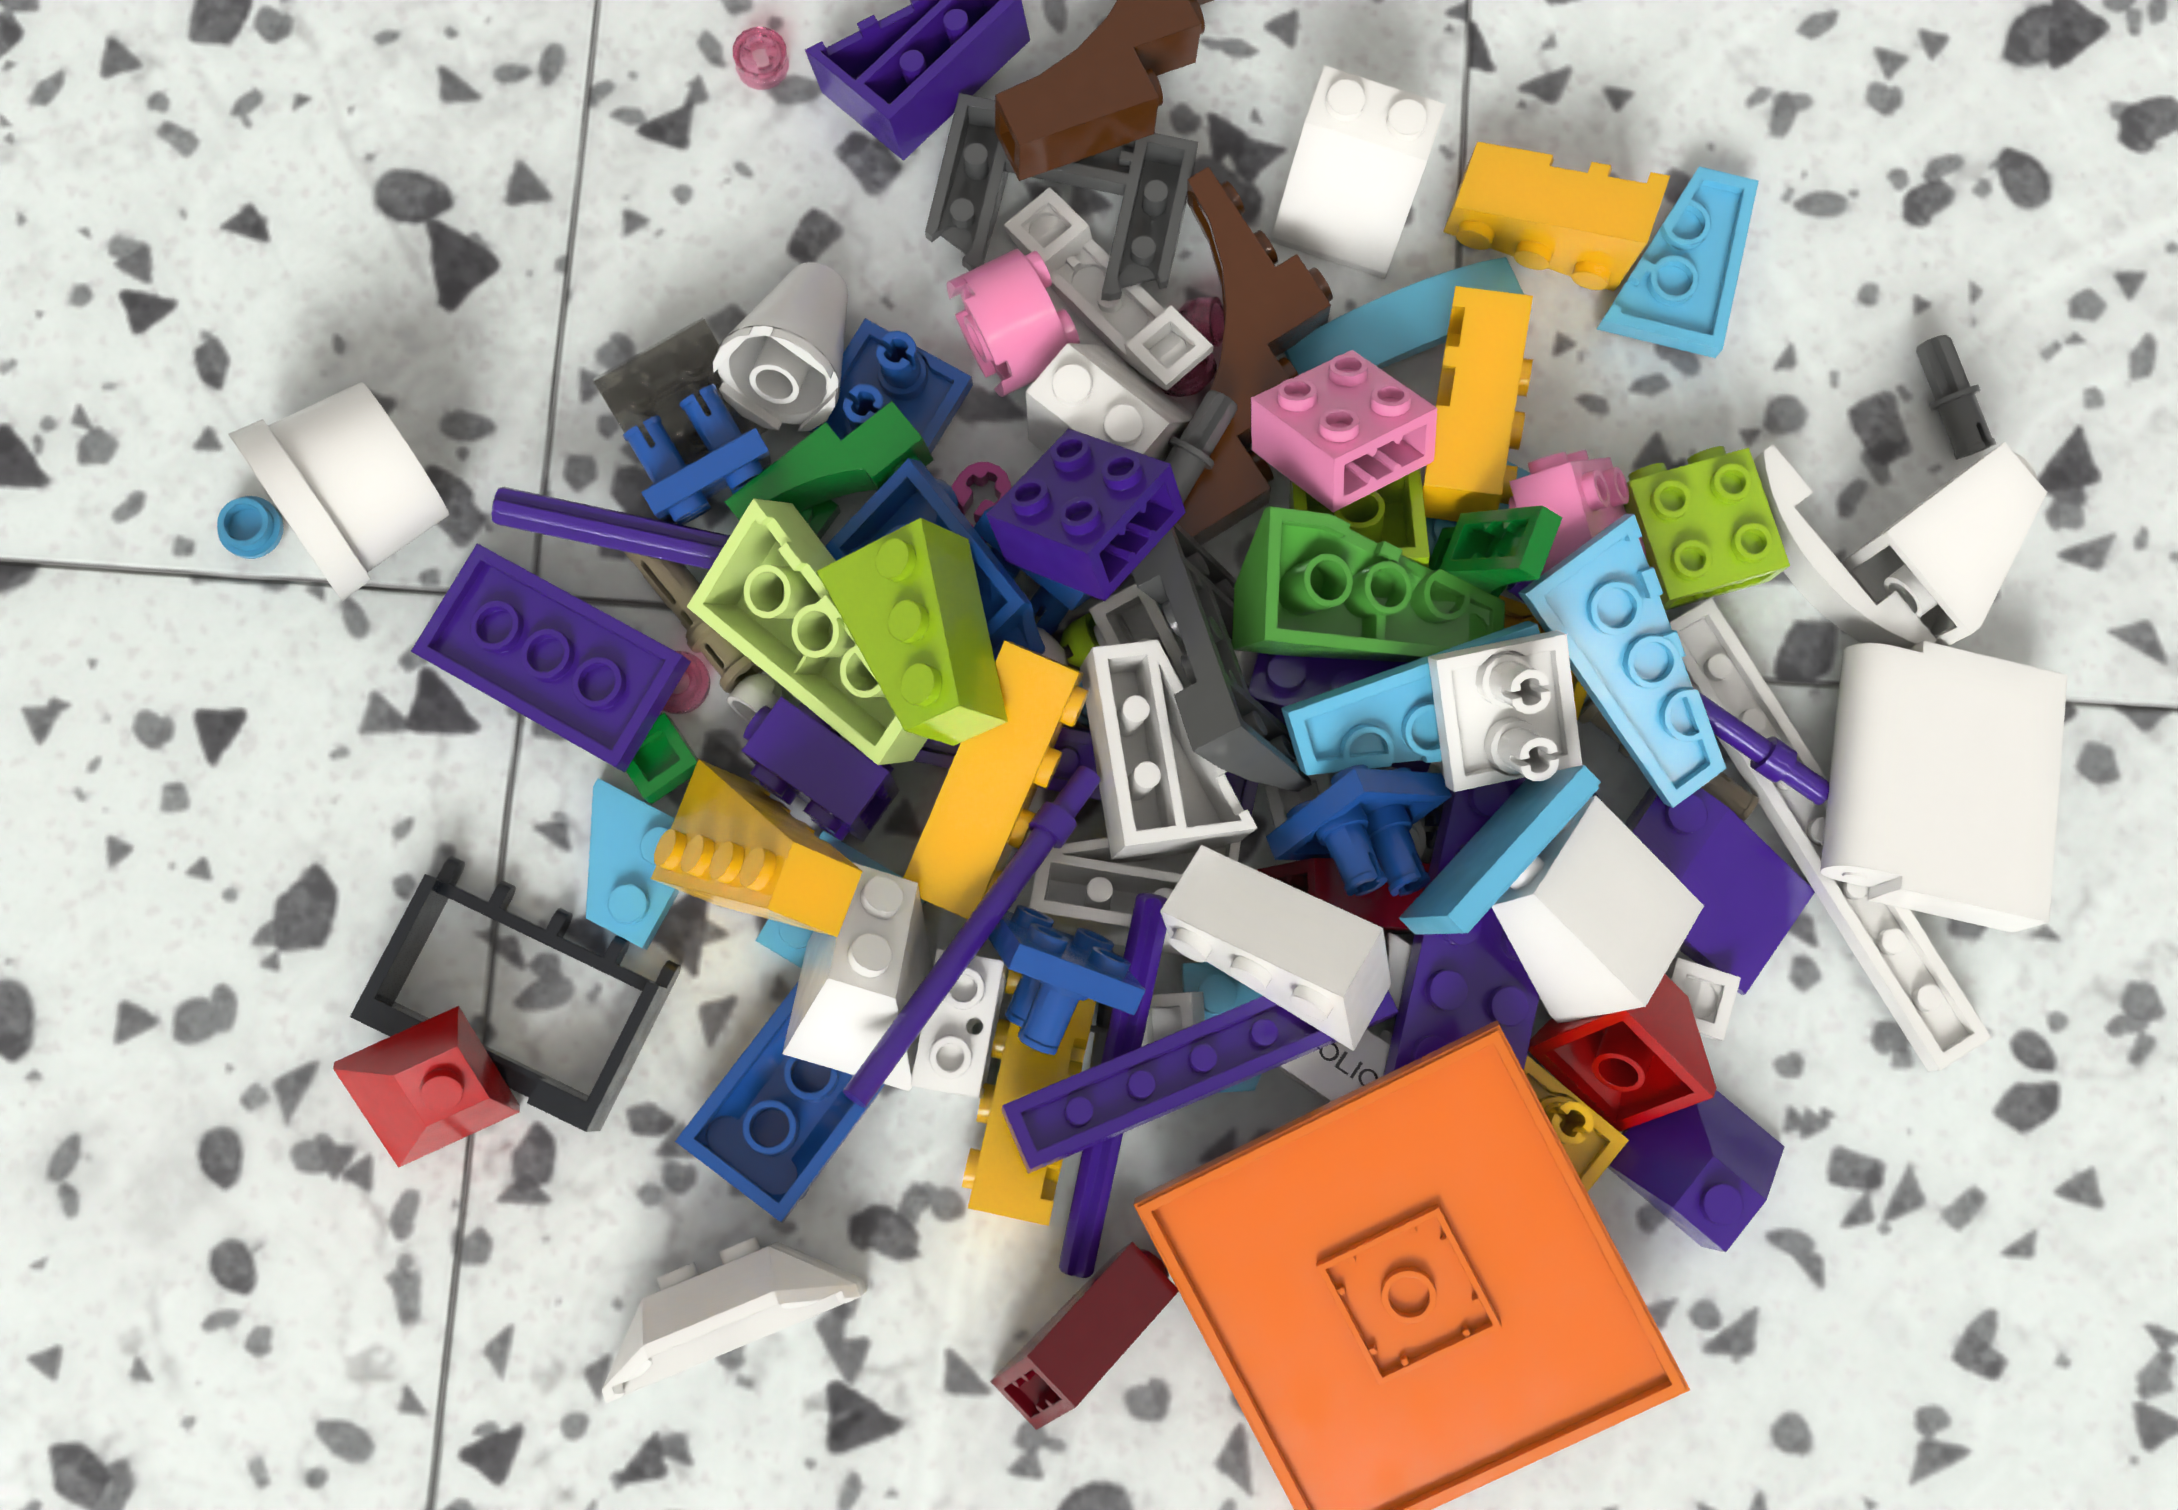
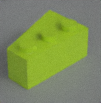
M919 518L816 571L904 731L955 746L1008 722L969 539L923 518Z

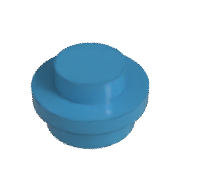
M245 496L230 501L222 508L217 520V532L222 545L234 555L245 559H256L269 554L279 544L284 530L283 519L278 509L267 500L257 496Z

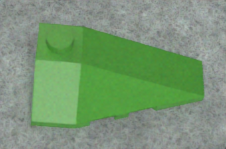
M1273 506L1265 508L1234 585L1232 646L1236 651L1298 657L1412 662L1504 629V600L1442 569L1433 571L1401 555L1402 549L1386 541L1377 543L1349 529L1350 523L1327 513Z

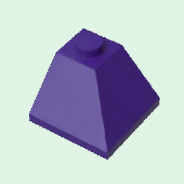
M1716 1090L1714 1098L1624 1130L1622 1135L1629 1141L1607 1168L1701 1247L1727 1252L1766 1202L1785 1146Z

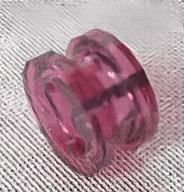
M752 27L743 31L736 38L732 47L733 60L736 64V72L744 84L756 90H768L778 86L786 78L789 70L787 48L782 36L776 31L766 27ZM757 49H765L770 64L764 67H757L752 52Z

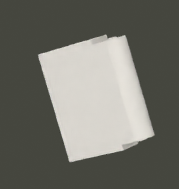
M1922 641L1909 649L1881 643H1861L1846 647L1842 654L1820 873L1834 880L1869 887L1868 900L2007 932H2016L2049 923L2067 675L1928 641Z

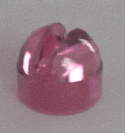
M1217 296L1198 297L1186 301L1178 312L1213 347L1220 346L1224 335V314L1220 298Z

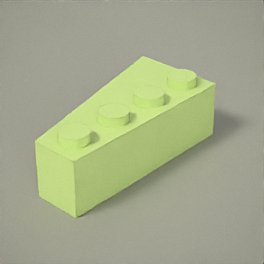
M753 499L693 595L687 608L874 763L885 765L913 761L928 738L904 731L816 572L836 560L792 503Z

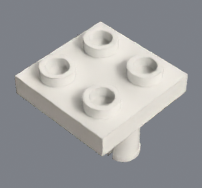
M1555 630L1428 656L1445 786L1457 792L1524 777L1532 781H1544L1551 778L1557 770L1582 765L1567 635L1565 633Z

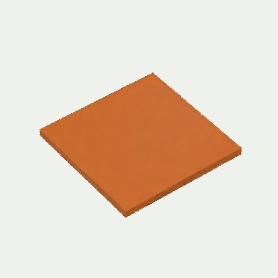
M1497 1020L1136 1197L1133 1205L1294 1510H1432L1690 1391L1680 1368Z

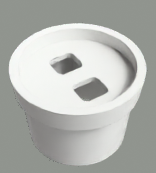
M363 382L270 425H267L261 419L228 434L342 601L371 580L368 575L369 571L449 516L442 498L388 414Z

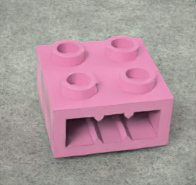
M1354 350L1338 355L1294 378L1287 379L1279 385L1251 397L1252 451L1332 512L1434 461L1437 407Z
M1586 450L1570 454L1562 452L1529 462L1528 467L1531 475L1509 481L1513 496L1509 499V509L1543 505L1563 517L1541 575L1626 514L1624 504L1629 502L1627 482L1620 468H1613L1610 457L1589 460ZM1640 537L1639 540L1646 557L1644 542L1642 540V537Z

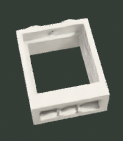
M936 950L934 965L945 950ZM975 956L921 1030L910 1086L983 1098L985 1090L983 1087L985 1083H988L992 1063L991 1050L997 1023L1001 1015L1009 972L1003 961ZM978 1023H983L982 1031L977 1035H973V1027Z

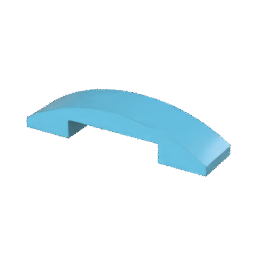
M1506 257L1478 262L1424 279L1362 305L1315 329L1284 353L1299 375L1351 350H1354L1382 369L1446 342L1455 286L1523 295L1524 293Z

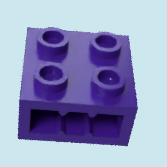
M1068 428L986 515L1006 562L1106 601L1186 512L1170 463Z
M780 697L772 709L768 706H763L751 719L743 735V738L748 740V742L741 751L755 764L749 774L758 780L762 787L788 805H791L796 797L802 799L807 803L803 812L811 817V821L841 842L848 833L864 842L900 791L891 775L894 768L890 764L877 765L853 744L850 745L840 738L841 734L802 702L798 707H795Z

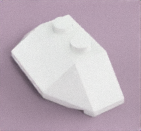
M757 1237L720 1251L719 1255L723 1265L698 1274L693 1262L659 1276L656 1279L660 1291L642 1298L604 1383L602 1393L606 1403L855 1300L867 1291L863 1279L779 1242L760 1248Z

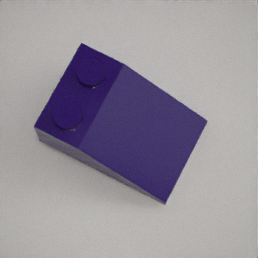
M1650 786L1624 824L1704 905L1679 951L1697 964L1741 977L1737 992L1745 995L1815 892L1729 807L1702 788L1672 808L1663 804L1652 786Z

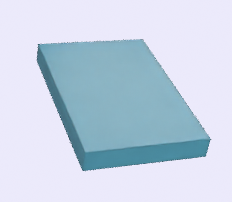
M1585 765L1557 770L1551 778L1544 781H1532L1526 778L1405 910L1399 919L1415 935L1469 933L1600 788L1598 785L1601 781Z

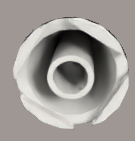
M814 262L802 263L796 266L721 342L713 361V371L715 372L718 369L722 380L719 390L723 398L743 417L764 428L779 431L782 423L801 424L798 432L810 431L828 420L839 399L848 303L847 285L836 271L826 265Z

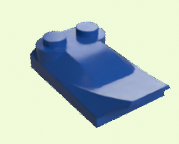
M908 458L826 544V549L837 561L919 518H923L969 539L994 660L996 661L1004 640L1014 642L1039 654L1045 652V646L1035 622L1032 603L959 510L958 499L952 487L945 481L934 478L921 461Z
M798 982L675 1140L677 1144L781 1223L785 1221L797 1203L806 1196L812 1183L886 1085L883 1084L867 1107L863 1108L851 1101L843 1093L844 1088L854 1075L782 1054Z

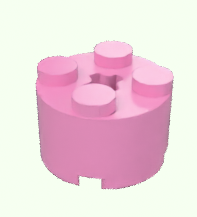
M1014 249L947 282L949 299L961 294L965 310L955 314L978 366L986 378L997 373L1002 380L994 388L1000 397H1004L1034 382L1067 343H1080L1079 335L1071 317L1065 309L1056 312L1046 291V288L1052 286V281L1048 269L1037 251L1024 255L1018 249Z

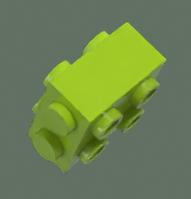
M1724 446L1712 447L1690 456L1687 459L1688 465L1667 470L1665 463H1655L1642 467L1628 475L1629 502L1624 504L1626 514H1635L1642 533L1646 560L1649 567H1654L1663 594L1659 596L1665 611L1769 582L1790 567L1749 447L1727 454Z

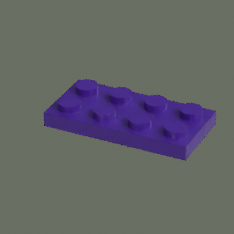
M478 543L411 650L412 653L624 773L691 663L682 654Z

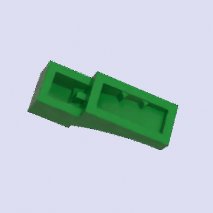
M891 401L842 440L825 422L724 502L739 521L753 499L792 503L800 513L814 505L857 492L879 490L908 458L921 461L925 467L934 459L922 436Z
M1543 505L1461 513L1456 527L1442 528L1428 568L1433 571L1442 569L1499 598L1508 584L1540 579L1563 517Z

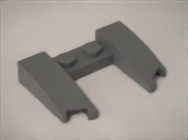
M959 93L925 235L931 242L941 236L963 252L965 256L962 258V266L971 271L984 264L1008 173L1015 172L995 133V100ZM1154 133L1139 140L1033 176L1034 178L1123 196L1101 300L1113 301L1121 299V288L1155 280L1159 289L1167 288L1187 203V179L1192 177L1198 148L1197 141Z
M1176 523L1132 573L1137 587L1162 605L1164 615L1170 627L1183 640L1187 653L1182 655L1180 660L1183 670L1192 685L1174 694V698L1192 751L1218 768L1249 781L1299 792L1312 784L1308 775L1303 773L1293 763L1297 759L1287 726L1250 695L1230 640L1232 639L1233 588L1236 579L1190 534Z

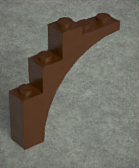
M1117 0L1107 18L1076 50L1040 75L996 94L995 133L1018 180L1021 181L1153 135L1155 133L1158 106L1163 104V93L1157 76L1196 63L1199 38L1205 31V22L1200 5L1214 0Z
M1209 166L1187 179V203L1209 243L1222 288L1224 335L1220 363L1210 390L1223 393L1238 406L1234 417L1210 455V458L1215 463L1213 468L1210 470L1205 468L1183 503L1186 513L1177 521L1200 545H1203L1269 504L1271 487L1268 483L1274 479L1272 471L1267 462L1254 453L1252 449L1249 451L1245 449L1247 445L1252 443L1251 397L1299 375L1286 357L1277 360L1276 357L1295 346L1315 329L1328 323L1331 308L1329 301L1333 299L1331 289L1321 272L1315 267L1308 270L1297 254L1280 265L1275 266L1278 263V257L1270 240L1261 230L1253 234L1241 216L1245 213V208L1239 194L1229 181L1226 180L1220 184Z

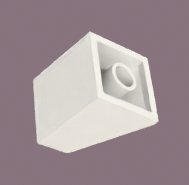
M1324 65L1303 125L1270 242L1385 279L1424 172L1446 104Z
M1067 343L1026 391L1028 440L1044 453L1069 428L1164 461L1172 449L1168 445V441L1171 437L1180 439L1194 415L1106 345Z
M2004 442L1949 480L1841 563L1874 603L1897 591L1937 639L1935 643L1949 646L1971 635L1982 626L2047 491L2038 482L2032 465L2024 457L2014 453Z
M1593 796L1497 900L1492 909L1549 1015L1557 1023H1564L1646 1007L1704 905L1597 796Z
M853 862L862 870V874L838 937L814 931L808 940L782 1054L855 1075L930 972L933 965L918 883ZM920 1033L883 1084L907 1091L911 1090L913 1086L910 1085Z

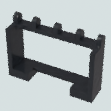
M450 856L444 863L437 878L427 874L424 875L350 1017L388 1036L395 1035L430 1019L395 1002L448 899L454 900L642 991L589 1096L483 1045L508 1087L529 1098L527 1104L585 1132L601 1131L680 973L681 965L668 960L661 969L656 982L620 965L630 942L618 935L614 937L604 957L563 938L571 923L573 914L562 908H559L554 913L547 928L544 929L507 911L516 887L508 882L501 881L497 885L489 902L457 887L456 884L464 870L465 862Z

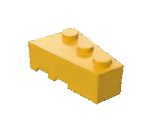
M1477 141L1443 232L1456 236V239L1461 244L1477 250L1490 248L1513 256L1517 263L1533 270L1550 269L1570 276L1577 285L1586 289H1607L1614 292L1648 243L1670 175L1650 172L1647 183L1610 177L1612 168L1608 164L1591 162L1588 173L1553 167L1554 158L1551 154Z
M1455 286L1435 405L1437 407L1434 461L1426 465L1422 488L1425 517L1458 522L1461 513L1498 510L1500 503L1509 504V499L1513 496L1509 481L1517 478L1518 466L1506 464L1509 449L1519 450L1524 427L1525 412L1515 411L1517 396H1527L1533 359L1523 358L1533 299L1531 295Z

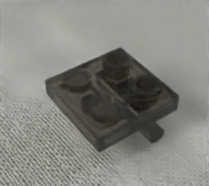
M703 317L593 379L594 384L624 433L637 425L649 446L653 448L655 443L644 426L643 421L659 415L664 428L686 465L694 463L709 452L685 411L679 406V403L686 397L694 394L705 415L710 416L711 412L699 392L700 389L706 386L716 385L717 392L742 434L754 428L757 429L760 435L768 431L767 428L743 417L723 398L719 390L722 380L718 369L715 372L713 371V361L720 345Z

